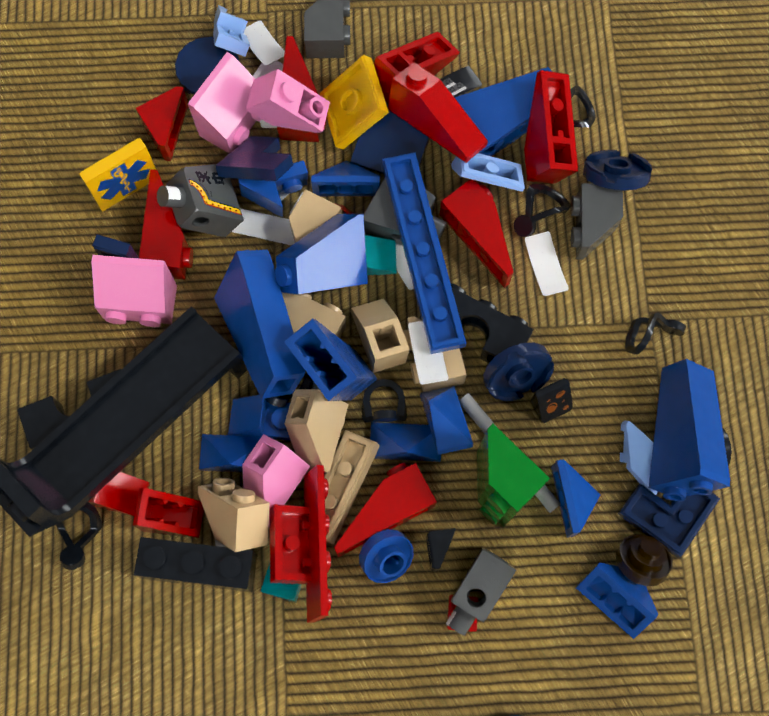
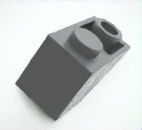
M317 0L304 12L306 59L345 58L344 45H351L350 25H344V17H350V0Z
M582 183L577 196H572L570 214L571 216H576V227H572L570 242L571 247H576L577 260H583L617 229L623 218V190L607 189L595 184Z

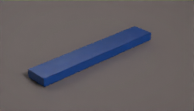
M416 153L382 159V168L430 354L466 347L464 331Z

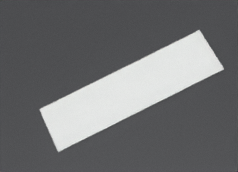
M240 208L244 221L232 232L287 245L295 244L289 219Z

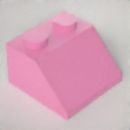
M226 52L189 101L188 106L199 136L230 154L248 139L252 126L256 121L259 122L262 119L246 110L252 83L255 78L229 52Z
M92 255L94 305L106 322L121 325L126 324V321H139L141 325L147 327H160L161 323L172 324L177 284L165 261Z

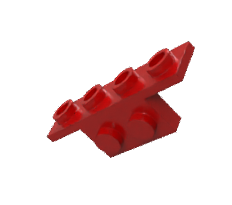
M316 465L304 475V506L274 504L270 508V583L306 584L307 623H315L327 617L332 605V593L327 584V573L331 566L330 552L326 551V536L329 532L330 519L328 514H325V499L328 495L329 484L328 480L324 478V465Z

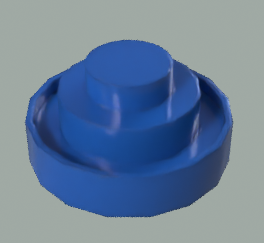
M386 529L377 532L362 546L359 555V565L366 576L376 583L394 581L402 576L410 567L414 557L413 546L407 537L398 530Z

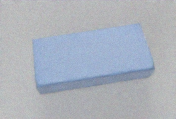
M479 153L467 163L455 156L451 163L452 169L460 177L521 192L525 189L521 164Z

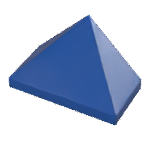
M346 160L312 175V191L318 196H375L380 187V176Z
M455 386L420 393L437 454L472 448L473 441Z
M371 422L370 440L380 445L374 459L441 462V454H437L429 425Z
M202 434L199 470L243 472L242 464L261 437Z
M564 459L557 460L552 465L551 470L558 501L561 504L560 510L567 538L574 537L581 532L601 494Z
M599 563L576 587L577 590L633 639L658 616L657 609L647 587L636 584L628 579L618 566Z

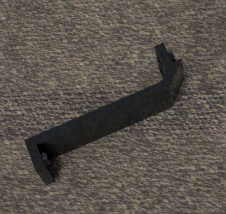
M191 306L30 453L11 463L0 459V505L29 537L71 518L228 371L239 379L247 371L241 353L236 348L234 349Z

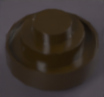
M632 534L624 538L616 552V562L620 571L631 581L643 586H657L663 583L673 568V559L669 550L660 541L651 536Z

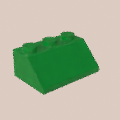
M492 424L487 429L477 450L478 502L482 505L480 512L487 520L494 525L499 522L504 527L550 478L501 430Z

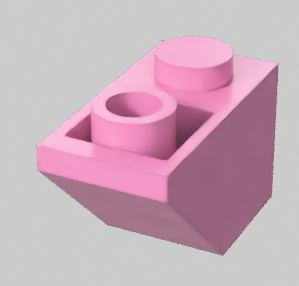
M276 69L253 80L246 110L272 126L321 133L324 129L330 102L284 72Z
M263 434L242 464L243 488L253 490L255 495L270 502L268 527H270V508L274 504L285 505L293 491L300 484L310 465L284 444Z

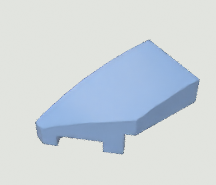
M218 5L214 19V45L246 57L250 43L247 36L243 33L248 21L226 13L227 9Z
M624 420L621 423V431H624L623 452H620V462L626 463L627 470L634 478L654 495H657L658 491L648 488L654 442L633 423Z

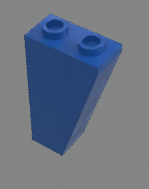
M549 67L540 69L544 71H551ZM540 70L455 97L488 140L487 146L479 154L492 157L527 133L536 76Z
M268 249L236 251L214 296L215 302L238 351L241 353L261 399L293 394L305 374V369L284 342L294 332L280 286L275 279V268Z
M688 359L663 367L648 488L663 493V497L668 500L684 501L687 496L696 494L710 495L713 493V490L730 487V475L714 371Z

